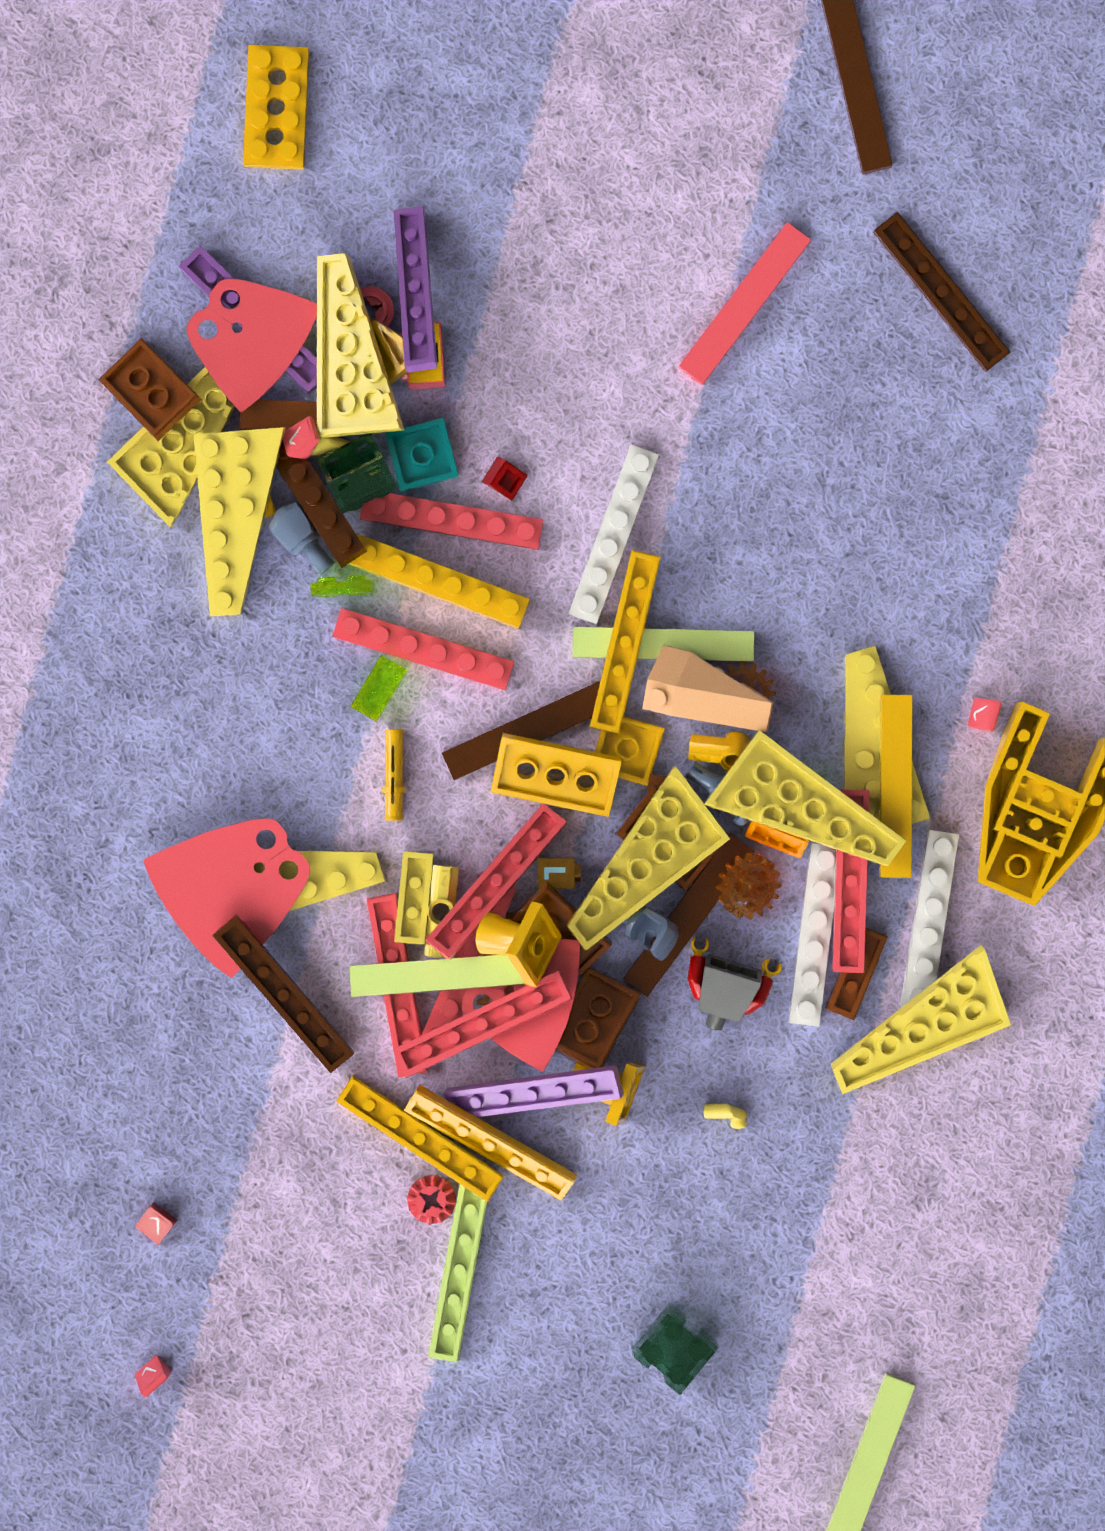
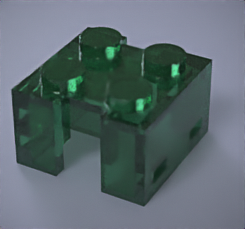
M366 434L316 459L342 514L358 510L364 503L374 498L384 497L391 490L397 488L372 434ZM368 443V446L357 450L358 447ZM335 458H338L337 461L327 465V462Z
M669 1302L631 1350L632 1356L647 1369L653 1365L661 1371L665 1384L681 1395L719 1347L717 1340L702 1328L697 1332L698 1335L684 1325L687 1322L685 1314Z

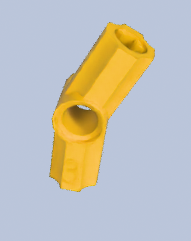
M730 732L725 738L691 734L688 760L720 763L724 769L729 771L751 740L746 734L741 732Z

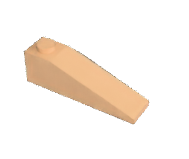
M668 645L662 646L647 679L642 709L675 717L756 731L760 730L762 732L768 731L773 701L746 684L734 680L726 675L725 671L710 665L693 651Z

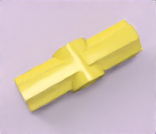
M433 865L429 907L427 910L426 938L442 921L433 914L434 906L438 903H444L451 910L456 904L459 867ZM425 939L424 956L445 958L430 946Z

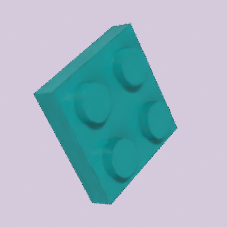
M444 418L405 427L404 431L385 433L401 493L459 478Z

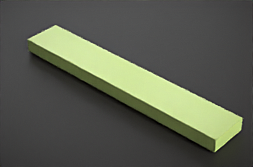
M573 627L572 657L606 658L613 628ZM644 628L637 659L656 660L662 646L668 645L693 651L701 656V659L704 661L754 662V631Z
M504 955L452 958L450 961L448 959L350 966L351 997L525 985V982L508 956Z
M461 1184L458 1190L428 1355L430 1358L458 1362L487 1206L485 1200Z
M885 1373L826 1531H861L913 1394L914 1383Z

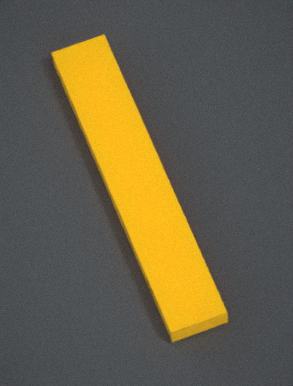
M631 550L590 723L592 728L617 734L620 733L661 560L660 556Z
M881 695L880 821L906 840V842L889 866L880 864V877L912 878V695Z
M354 1075L336 1100L337 1103L486 1202L489 1201L505 1176L430 1125L405 1112L404 1108Z
M420 1084L404 1109L405 1112L559 1200L564 1198L576 1180L577 1174Z

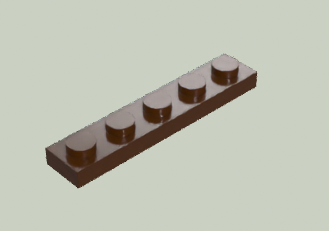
M282 440L276 467L338 564L343 568L366 553L367 550L308 459L289 457L286 454Z

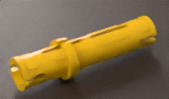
M402 729L385 730V787H382V793L385 794V821H404L403 794L406 793V787H403L404 730Z

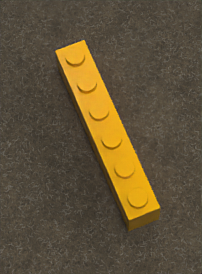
M358 535L367 552L350 562V566L515 629H520L530 599L366 536Z

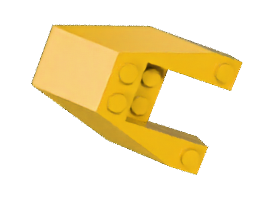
M1021 701L1015 703L985 784L977 882L1035 906L1097 837L1105 820V738L1098 739L1076 791L1026 769L1050 713Z

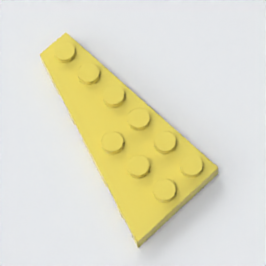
M345 253L317 256V431L319 437L327 438L404 431L351 258Z
M206 367L187 384L202 400L168 433L157 441L142 427L107 461L170 528L173 527L198 479L194 434L222 432L235 408L233 403L216 384Z
M286 427L194 434L210 616L242 614L250 582L249 577L257 552L258 539L262 531L272 489L271 484Z
M872 646L845 655L844 789L870 790L869 813L880 821L881 695H891L876 646ZM912 762V824L930 819Z
M760 730L757 731L704 803V805L884 866H889L906 842L901 836Z
M676 766L671 769L566 925L584 950L597 943L730 840Z
M299 851L309 863L310 873L302 892L289 911L385 882L377 852ZM284 861L279 867V873L284 879H293L298 874V866L293 861ZM258 862L254 865V870L257 873H261L265 869L263 863Z
M983 946L977 947L830 1064L842 1094L1011 1026Z

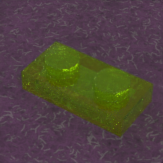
M366 575L348 576V581L336 582V577L317 578L318 583H310L311 596L314 598L374 594L372 580H366Z
M381 655L350 707L378 722L408 670Z

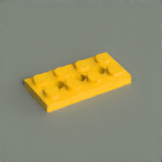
M248 45L244 167L304 170L309 47ZM276 70H281L286 74L285 81L280 85H274L269 81L271 73ZM274 100H280L285 104L283 112L278 115H273L268 111L269 104ZM272 130H279L283 133V140L277 145L267 142V135Z
M503 733L491 793L609 817L622 757ZM527 762L534 766L535 771L530 775H523L519 772L518 766L521 763ZM552 769H559L564 773L565 777L560 781H553L548 777L547 773ZM582 775H589L593 778L594 784L590 787H582L578 784L577 779Z

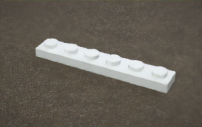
M632 444L630 445L568 615L597 625L659 454Z
M928 830L900 1008L937 980L959 834Z
M811 843L788 1020L789 1023L817 1027L820 1026L834 914L836 849L819 843Z

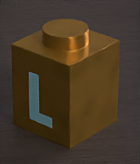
M538 858V889L546 882L554 889H575V882H581L580 864H575V858Z

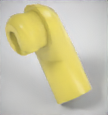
M320 437L310 456H320L329 451L346 455L350 447V441L340 437Z
M728 1103L704 1105L705 1119H731L730 1125L733 1129H742L747 1126L746 1118L748 1115L744 1109Z

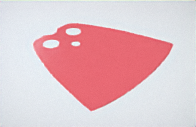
M267 818L249 820L218 828L180 842L143 859L149 878L159 898L179 928L216 968L230 978L240 970V967L212 936L213 933L237 914L257 939L264 944L297 900L310 873V865L302 853L294 851L288 845L287 833L276 820ZM270 830L274 833L276 842L272 848L263 849L257 844L256 837L260 831ZM287 860L295 862L298 866L297 876L289 880L284 879L279 873L281 863ZM258 862L263 863L265 866L264 871L261 873H257L254 870V865Z

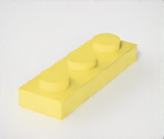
M403 851L394 938L396 943L425 945L434 854Z

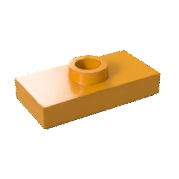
M750 821L744 835L746 838L797 858H801L810 840L754 821Z

